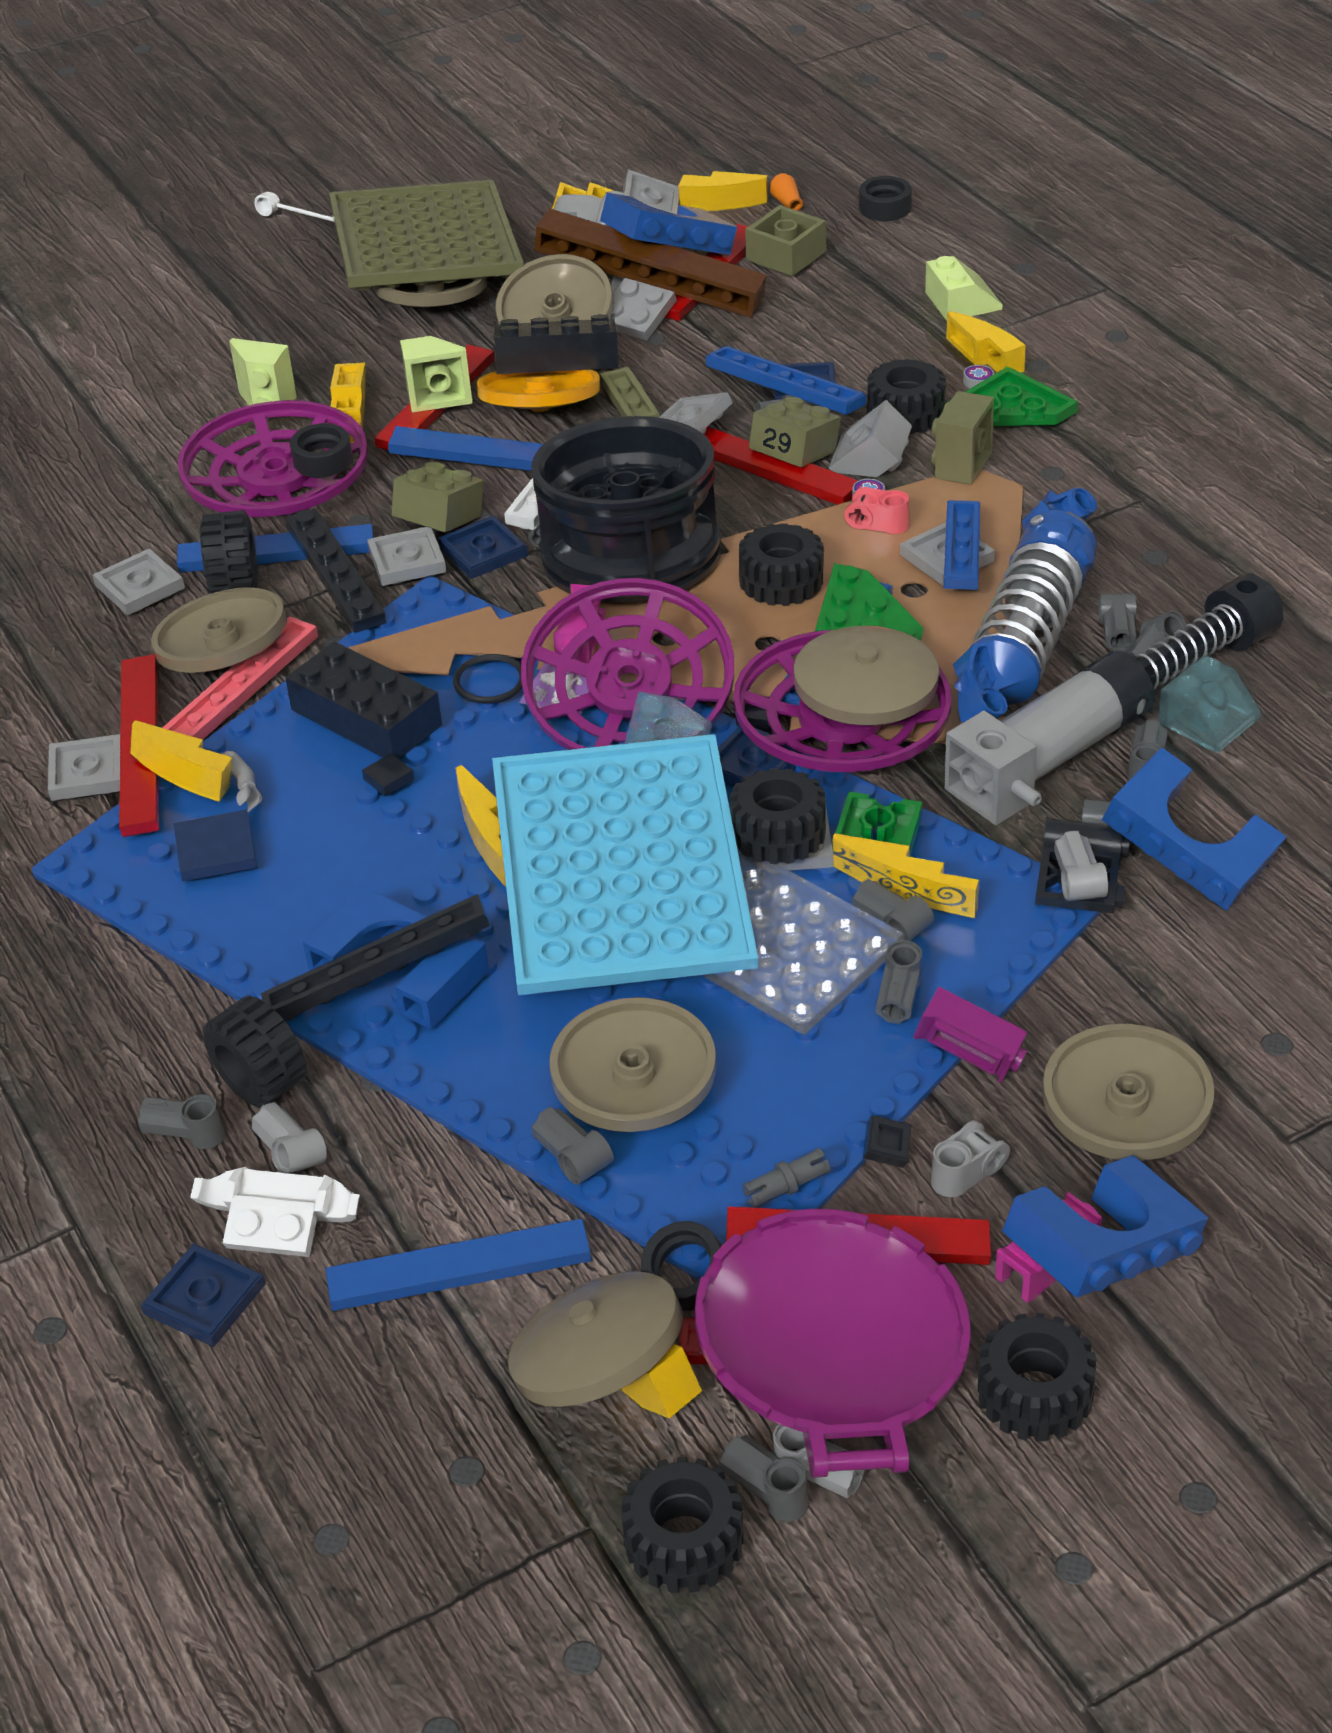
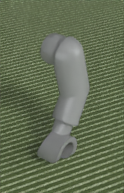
M226 751L222 754L232 757L231 773L237 779L238 789H240L236 797L237 803L241 806L247 801V811L249 812L262 801V795L256 788L255 773L236 752Z

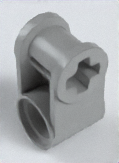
M977 1120L968 1122L960 1131L945 1141L938 1143L934 1148L931 1172L932 1188L936 1193L945 1197H958L964 1194L972 1186L988 1175L996 1173L1004 1165L1009 1157L1010 1146L1003 1140L996 1141L984 1132V1126Z

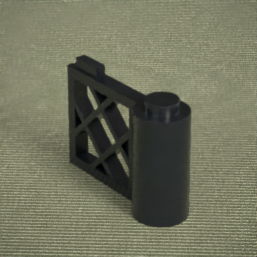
M1047 818L1035 905L1114 913V907L1122 908L1125 886H1117L1120 857L1128 858L1130 840L1116 832L1109 825ZM1079 831L1080 835L1088 838L1096 862H1102L1104 866H1111V869L1106 871L1109 881L1107 899L1095 898L1066 901L1063 893L1045 892V889L1057 883L1061 885V870L1053 866L1049 860H1057L1054 852L1055 840L1060 839L1065 832Z

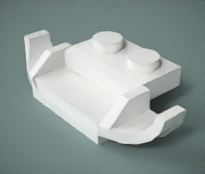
M247 1167L226 1171L212 1179L195 1178L190 1198L204 1206L229 1211L223 1238V1244L226 1248L310 1257L316 1222L353 1221L356 1219L360 1195L354 1194L344 1187L342 1183L326 1175L318 1177L251 1170Z

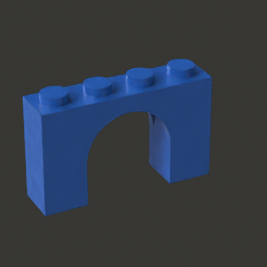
M608 192L600 219L601 222L632 239L727 255L731 254L737 226L704 209L679 205L677 214L651 207L631 196Z
M1161 747L1113 797L1102 820L1116 832L1122 834L1141 848L1146 854L1152 856L1174 872L1179 878H1182L1196 888L1209 900L1227 911L1271 862L1286 836L1256 814L1235 837L1224 843H1203L1185 835L1171 820L1167 805L1181 791L1192 768Z
M362 886L303 942L308 970H313L428 916L421 914L412 907H406L393 901L384 894L376 893ZM475 936L462 938L447 945L436 954L425 955L423 960L395 986L400 1015L432 1030L489 972L486 943Z
M1134 1155L1104 1165L1091 1198L1127 1231L1111 1230L1089 1222L1046 1186L1016 1196L1002 1230L1014 1243L1078 1298L1093 1291H1102L1108 1285L1123 1279H1132L1138 1273L1153 1267H1162L1167 1262L1181 1256L1193 1254L1203 1241L1201 1234L1209 1217Z

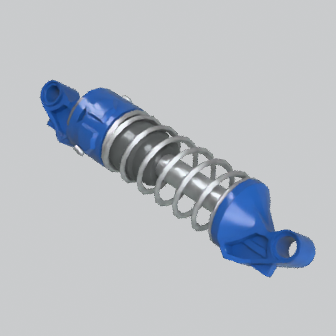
M1074 488L1059 495L1050 490L1043 500L1022 520L1024 533L1014 553L1010 556L1009 567L996 589V595L989 604V610L982 619V626L974 635V641L969 649L953 663L955 673L958 676L954 687L958 690V711L962 723L982 711H986L998 719L1007 711L1008 705L1019 704L1027 700L1037 689L1041 676L1045 671V665L1051 657L1052 649L1059 639L1060 631L1065 625L1066 617L1070 613L1072 604L1083 585L1089 569L1094 563L1097 541L1093 530L1085 520L1097 509V503L1093 495L1087 490ZM1006 597V599H1005V603H1006V604H1003L1002 599ZM1001 612L1008 620H997L995 614ZM994 627L999 633L989 634L988 629ZM1035 630H1043L1045 636L1037 638L1034 632ZM1029 645H1036L1038 652L1035 653Z

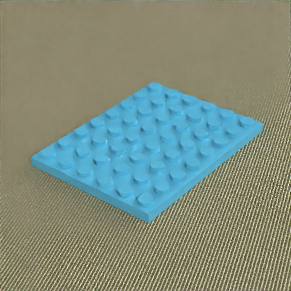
M715 734L492 758L518 995L758 969V954Z

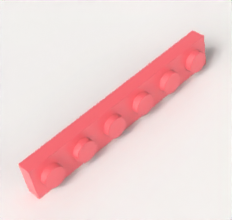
M289 616L283 632L271 645L258 654L234 664L162 728L204 739L318 638L317 627Z

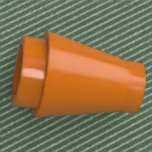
M781 173L771 180V195L785 207L799 211L803 206V201L800 198L795 179L786 173Z

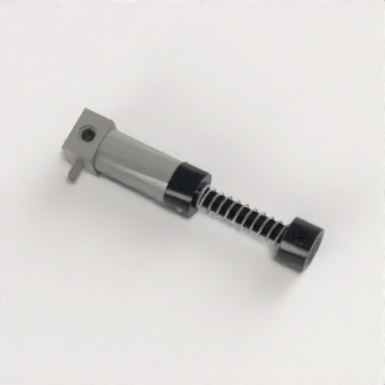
M1253 573L1242 574L1207 597L1204 605L1205 614L1202 618H1196L1193 621V625L1187 624L1183 630H1177L1174 636H1167L1164 642H1157L1154 648H1147L1145 654H1138L1134 658L1123 651H1111L1081 669L1070 679L1000 721L986 711L980 712L946 733L945 790L994 825H998L1028 805H1038L1041 802L1042 795L1034 790L1035 781L1108 735L1115 734L1152 710L1155 701L1154 690L1157 686L1173 679L1177 674L1184 672L1186 668L1192 667L1196 662L1202 661L1206 656H1210L1215 650H1220L1224 645L1234 651H1244L1279 629L1283 621V606L1279 595L1269 582ZM1198 621H1202V623L1195 626Z

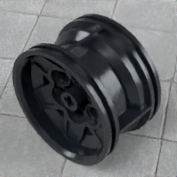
M626 416L607 418L567 429L549 439L535 453L531 466L538 510L543 569L547 578L559 589L571 594L570 584L593 585L614 579L642 578L661 581L685 590L703 580L717 565L721 547L715 509L714 451L709 439L697 429L678 421L658 417ZM640 595L617 596L602 599L601 602L647 601L649 597Z

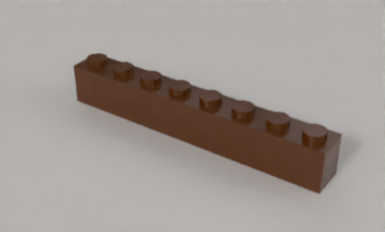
M551 208L548 209L536 226L534 251L547 255L568 254L583 257L598 265L605 273L675 292L676 295L750 318L753 317L763 300L767 275L671 245L632 239L612 227Z

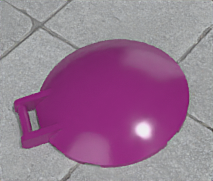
M804 1209L776 1214L758 1221L756 1228L747 1231L740 1237L735 1234L726 1241L713 1255L711 1265L699 1282L695 1303V1328L699 1345L713 1373L738 1400L773 1422L803 1432L812 1478L827 1477L828 1472L890 1468L892 1473L908 1472L909 1454L903 1426L914 1422L934 1409L949 1394L959 1379L967 1359L970 1343L968 1308L963 1293L949 1269L944 1264L939 1266L924 1251L925 1245L896 1226L892 1230H888L882 1226L867 1222V1215L835 1209ZM884 1436L886 1449L827 1452L825 1439Z

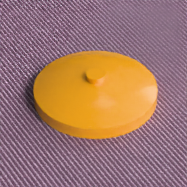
M591 369L497 374V371H494L477 380V393L482 401L509 408L531 409L533 412L548 411L549 408L570 405L588 399L600 391V376Z

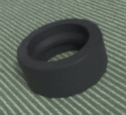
M894 176L873 177L864 181L859 187V211L868 219L893 221L905 217L911 211L912 187L909 182L902 178Z
M319 423L309 425L297 431L289 442L294 468L300 474L308 477L322 478L333 476L350 466L353 459L348 432L343 427L335 424ZM331 448L328 451L311 452L317 449Z
M692 1221L674 1222L660 1228L648 1240L641 1257V1272L662 1277L660 1271L665 1258L674 1249L690 1244L701 1245L707 1251L710 1258V1266L713 1261V1255L722 1245L718 1238L704 1225ZM700 1280L685 1288H673L681 1304L682 1311L695 1310L696 1294Z

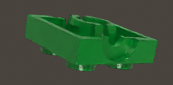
M848 792L835 833L872 840V830L874 827H878L877 841L910 846V857L922 819L923 802L902 799L901 802L892 801L890 805L883 806L878 803L877 799L870 798L869 794Z

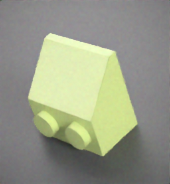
M941 256L936 260L926 261L925 293L946 321L947 313L951 311L975 316L1002 310L1003 304L981 276L955 256Z
M433 336L400 340L412 413L473 403L465 347Z
M235 338L229 341L239 393L248 405L296 399L288 345Z

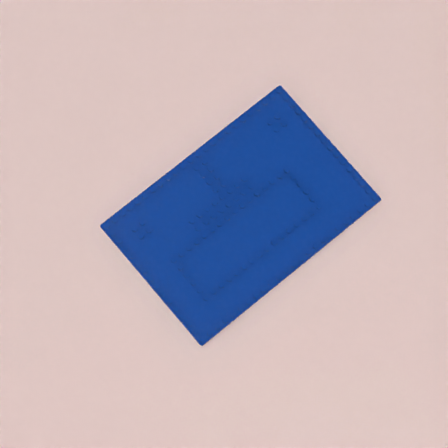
M429 576L383 609L386 618L385 624L357 633L352 631L337 643L348 648L491 606L499 619L510 617L514 614L442 580ZM455 654L449 675L398 672L438 692L442 726L399 759L413 770L414 780L387 796H384L363 779L362 769L383 757L292 711L286 681L203 741V749L220 754L226 751L236 752L255 773L256 788L262 795V801L248 812L257 868L182 882L174 823L248 810L247 801L241 806L237 803L236 797L240 789H238L237 779L232 773L230 787L220 802L192 793L159 776L158 831L122 837L119 828V804H117L32 868L33 876L39 881L237 1001L247 995L262 1000V992L310 971L308 970L303 942L362 886L376 893L384 894L389 899L406 907H412L426 916L435 914L478 894L484 905L490 926L482 929L475 937L486 943L489 972L432 1030L400 1015L395 988L425 956L410 962L399 971H390L373 979L371 983L364 987L353 988L338 995L333 1001L327 1004L316 1005L301 1012L296 1018L285 1022L296 1037L644 1248L648 1240L660 1228L682 1221H692L706 1226L723 1245L726 1242L727 1207H751L748 1203L751 1195L745 1197L742 1183L749 1182L774 1170V1165L781 1161L789 1163L818 1147L825 1154L820 1162L827 1159L831 1172L799 1186L798 1192L792 1195L784 1193L759 1205L757 1208L821 1209L868 1160L863 1158L866 1126L870 1116L874 1115L904 1122L962 1060L952 1053L928 1042L927 1039L913 1038L920 1020L938 987L1002 1018L1101 913L1097 911L1035 905L1041 863L923 808L922 819L910 857L943 862L944 874L978 879V909L975 918L931 909L934 915L933 923L911 940L919 945L922 950L921 983L916 990L910 1019L904 1020L900 1024L886 1022L883 1017L876 1014V1004L886 965V950L893 942L885 935L882 925L852 907V897L856 894L862 882L835 867L757 873V864L754 861V857L744 856L741 854V849L737 850L758 954V969L518 995L507 890L487 866L473 843L463 817L455 768L460 765L465 767L496 797L492 758L568 749L560 746L544 733L532 717L527 704L519 703L524 695L523 688L512 698L493 704L474 703L461 697L455 691L453 685L455 671L468 659L479 656ZM512 657L521 663L522 658ZM538 660L535 662L533 680L540 671L537 669ZM485 661L467 668L462 673L460 684L466 692L472 695L482 697L496 696L513 689L518 683L519 673L509 663ZM665 699L656 710L665 722L682 707L686 700ZM697 701L688 716L670 730L677 738H682L705 721L714 709ZM596 705L585 708L581 714L588 722L600 728L604 727L609 715ZM722 713L712 727L703 735L715 734L717 746L719 747L738 728L736 726V719ZM567 715L547 720L551 727L560 735L578 745L587 748L594 747L598 737L580 729ZM643 716L623 718L618 732H637L650 729L651 727ZM656 736L651 739L636 742L613 741L611 745L656 741L660 739ZM798 765L792 768L796 773L803 772L808 774V779H816L819 782V787H822L825 791L832 850L833 836L836 832L848 792L869 794L870 798L877 799L878 803L883 806L890 805L892 801L901 802L904 799L848 772H828ZM725 782L730 808V793L733 792L734 786ZM874 827L872 830V840H877L878 827ZM1059 883L1045 889V892L1063 893L1062 886ZM624 998L658 999L686 1009L705 1025L714 1042L716 1075L710 1092L701 1104L685 1117L669 1125L652 1130L638 1132L612 1131L595 1127L578 1119L562 1105L554 1092L550 1074V1054L558 1034L572 1019L596 1005ZM550 1106L553 1109L560 1108L587 1133L592 1130L600 1133L609 1144L614 1160L579 1185H575L564 1175L557 1158L533 1137L532 1125L538 1119L539 1113ZM698 1244L683 1245L674 1249L665 1258L667 1262L697 1280L704 1276L710 1264L707 1251Z

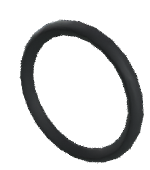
M484 654L468 659L455 671L453 676L455 691L461 697L474 703L493 704L510 699L523 688L521 682V663L510 656L502 654ZM485 661L509 663L519 673L518 683L513 689L501 695L488 697L475 696L466 692L460 684V678L467 668Z

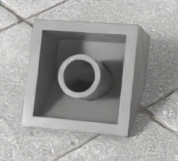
M885 400L842 433L829 469L836 473L878 477L887 470L889 472L895 470L903 460L901 455L909 443L908 436L912 425Z

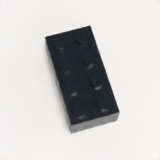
M593 315L591 320H579L577 316L561 317V321L549 322L548 318L539 317L531 319V323H518L517 319L501 320L500 324H495L494 340L497 374L618 368L615 318L609 319L608 315Z
M335 641L285 677L292 711L381 757L391 753L398 759L402 758L442 726L438 692Z

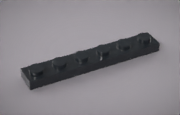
M316 508L302 510L294 515L285 517L288 531L353 632L357 633L385 624V612Z
M478 894L262 992V1001L272 1007L285 1021H290L305 1010L319 1004H327L338 995L353 988L364 987L371 983L373 979L390 971H399L414 960L428 954H436L447 945L462 938H470L477 935L482 929L490 926L484 905Z

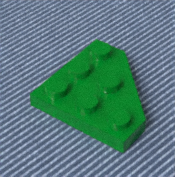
M1008 366L965 391L966 393L994 397L993 426L1057 425L1075 414L1078 410V401Z
M834 563L815 631L836 630L851 626H879L904 632L921 641L924 628L868 570Z

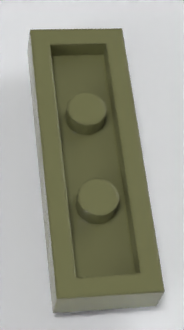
M629 366L600 373L601 385L622 417H660L658 410Z

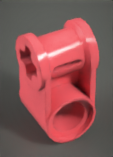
M861 487L854 493L853 503L849 504L845 509L844 517L846 522L856 529L900 534L907 531L910 526L909 496L903 491Z

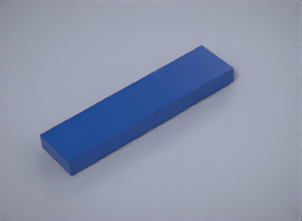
M947 501L943 589L978 590L979 501Z

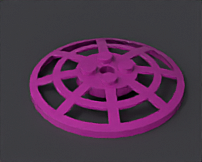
M270 401L237 408L216 417L195 431L180 451L178 471L185 491L195 501L207 508L218 512L245 510L249 517L277 516L312 508L342 493L362 473L367 463L368 448L365 433L361 426L351 416L339 409L310 401ZM307 417L314 419L311 425L327 422L341 426L353 438L354 442L351 443L352 453L358 451L359 459L352 470L342 479H336L338 474L328 476L326 479L302 475L294 468L290 443H273L272 441L291 439L299 430L269 431L266 418ZM254 421L257 434L242 438L226 448L212 441L213 438L231 428ZM260 443V446L249 450L243 456L236 454L249 446ZM202 448L217 456L210 466L209 477L190 476L191 464ZM323 448L324 451H328V450L331 449V448ZM226 462L237 466L238 476L219 477L220 471ZM192 485L212 486L213 490L228 502H220L207 497ZM241 485L247 492L236 497L227 492L222 486ZM303 486L314 488L303 495L291 498L290 493ZM261 495L276 496L279 501L255 502L253 500Z
M642 578L614 579L579 589L559 601L546 612L534 627L526 643L521 660V682L526 704L534 720L544 733L568 750L587 747L578 745L560 735L551 727L547 720L567 715L580 729L598 737L594 747L609 746L613 741L636 742L656 736L660 740L677 738L670 729L677 726L688 716L697 701H718L707 719L684 737L702 736L722 714L731 696L734 682V653L730 637L721 620L709 606L695 595L677 586L657 580ZM640 595L649 597L644 616L620 615L601 620L592 604L602 599L617 596ZM663 600L675 603L690 611L705 624L707 629L690 640L677 627L658 619ZM579 609L588 627L572 638L561 655L543 648L542 645L552 630L568 615ZM622 627H640L637 639L629 638L613 641L608 631ZM654 631L670 637L680 647L665 656L657 646L651 643ZM595 638L600 649L592 656L589 663L574 660L573 657L578 650L590 639ZM716 640L724 663L722 688L702 687L703 667L698 652ZM688 659L692 669V685L673 684L671 668ZM536 660L556 668L555 690L559 703L539 708L533 688V671ZM567 672L585 677L588 693L569 699L566 690ZM626 673H634L638 676L637 680L632 683H624L620 680V677ZM667 697L686 699L682 707L665 722L656 710ZM596 705L609 715L604 727L600 728L588 722L577 711ZM643 716L651 727L650 729L637 732H618L623 718Z
M832 630L796 635L769 646L747 663L740 672L735 684L734 709L736 718L743 732L754 744L785 762L828 772L875 770L910 759L927 749L939 738L947 726L951 713V689L947 677L940 667L938 689L936 692L940 708L919 711L911 717L893 723L881 725L848 724L818 714L809 708L801 698L799 706L781 702L784 696L795 687V660L792 656L799 654L801 649L814 638ZM778 662L789 675V677L776 686L769 698L749 691L758 676ZM745 703L766 710L768 724L774 735L763 736L748 722L745 713ZM777 713L799 718L801 728L786 732L779 722ZM938 720L935 727L920 740L906 748L898 746L909 737L916 723ZM883 725H904L900 732L889 741L876 735ZM814 737L828 743L827 751L806 746L798 741ZM862 741L873 747L872 749L858 752H842L844 744H854ZM787 744L791 748L811 756H806L800 753L787 750L779 745Z

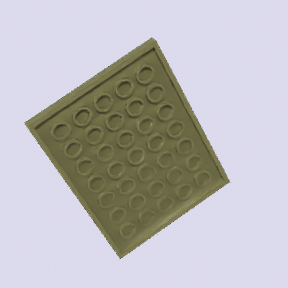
M494 180L329 192L331 210L349 288L367 290L371 286L379 285L394 288L403 283L426 285L430 281L440 280L445 283H453L464 278L479 281L485 280L488 276L508 278L518 268L524 267Z

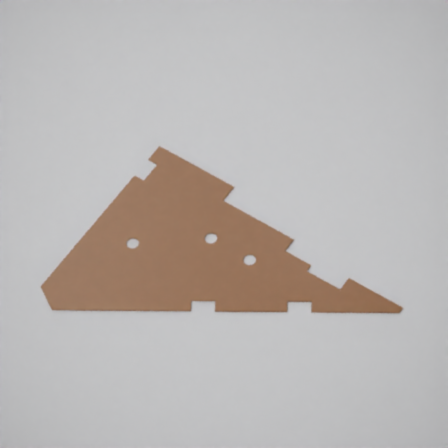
M981 470L972 485L931 477L890 489L889 491H903L909 496L910 526L907 531L900 534H889L881 531L851 527L846 522L844 513L847 506L853 503V501L773 523L774 525L788 523V525L802 526L803 529L808 528L813 531V534L821 538L824 546V574L821 590L818 593H814V597L809 600L804 599L802 603H791L788 606H782V604L773 606L767 605L766 602H757L754 600V597H748L740 587L739 543L748 532H754V529L720 539L728 553L720 555L717 565L709 575L697 584L685 589V591L695 595L712 609L723 623L730 637L734 653V682L728 703H734L735 684L740 672L752 658L762 651L755 646L756 641L764 637H774L782 641L796 635L814 632L834 563L851 565L868 570L879 582L892 585V596L924 628L921 642L936 657L938 666L947 677L951 689V713L947 726L939 738L933 742L946 744V733L962 724L958 711V690L954 687L958 676L955 673L953 663L969 649L974 641V635L982 626V619L989 610V604L996 595V589L1009 567L1010 556L1014 553L1020 541L1023 485ZM947 501L980 502V540L995 550L994 562L979 568L978 590L943 589L944 585L942 586L899 555L900 543L946 522ZM907 584H920L927 588V593L921 597H908L901 592V588ZM558 587L537 592V595L545 604L541 608L499 619L491 606L348 648L396 672L449 675L455 654H502L522 658L526 643L537 623L547 611L571 594ZM1006 597L1002 599L1003 604H1006V603H1005ZM648 600L625 603L601 602L599 608L606 609L604 619L620 615L644 616ZM663 600L658 619L677 627L690 640L707 629L705 624L690 611L675 603ZM1001 612L995 614L997 620H1008ZM557 626L547 636L542 645L543 648L555 652L553 632L556 631ZM622 627L609 630L608 633L613 641L629 638L637 639L640 627ZM994 627L988 629L989 634L999 633ZM651 640V643L657 646L665 656L680 647L677 643L662 646ZM715 640L698 652L703 667L702 687L722 688L724 663L721 650ZM597 642L592 656L600 649ZM797 655L792 656L796 660ZM688 659L671 668L673 684L692 685V669ZM539 661L537 669L541 670L545 663ZM778 662L759 675L749 691L764 697H770L776 686L788 674ZM626 673L620 677V680L624 683H632L637 680L638 676L634 673ZM937 694L921 711L940 708ZM667 697V698H666V699L686 700V699L673 698V697ZM792 716L789 731L801 728L799 718ZM1001 716L1000 718H998V720L1000 721V720L1004 719L1005 717H1002V716ZM938 720L916 723L914 730L904 741L916 742L935 727ZM883 725L876 735L885 740H891L900 732L904 725Z

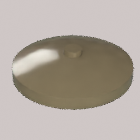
M556 254L532 260L524 264V267L518 268L507 278L496 299V315L499 324L501 320L517 319L518 323H531V319L539 317L548 318L549 322L561 321V317L577 316L579 320H591V316L598 314L608 315L610 319L614 299L609 279L598 265L583 257Z
M488 277L485 280L479 281L464 278L453 283H445L441 280L430 281L426 285L403 283L394 288L379 285L372 286V289L380 298L400 305L418 307L442 306L462 302L480 294L488 284Z
M260 588L223 590L197 598L170 613L154 630L151 637V645L157 661L169 670L185 673L217 670L242 662L271 645L283 632L287 623V615L280 597L271 591Z
M851 626L826 632L807 643L797 655L794 664V685L801 700L818 714L848 724L881 725L906 719L923 710L932 701L938 689L939 666L932 651L915 637L885 627Z
M624 998L608 1001L582 1012L572 1019L558 1034L550 1054L552 1086L559 1101L571 1114L595 1127L619 1132H638L660 1128L691 1113L710 1092L716 1075L714 1042L705 1025L696 1016L675 1004L651 998Z
M1108 1024L1077 1033L1063 1042L1054 1051L1044 1072L1043 1102L1054 1126L1077 1146L1091 1153L1111 1159L1120 1160L1134 1155L1140 1161L1174 1154L1189 1146L1203 1133L1213 1110L1214 1082L1204 1060L1194 1049L1179 1038L1164 1031L1142 1025Z
M620 1272L587 1281L549 1302L525 1324L510 1349L508 1357L509 1372L521 1394L539 1405L550 1407L572 1406L605 1397L637 1380L667 1353L675 1342L682 1326L683 1311L672 1286L665 1279L647 1272Z

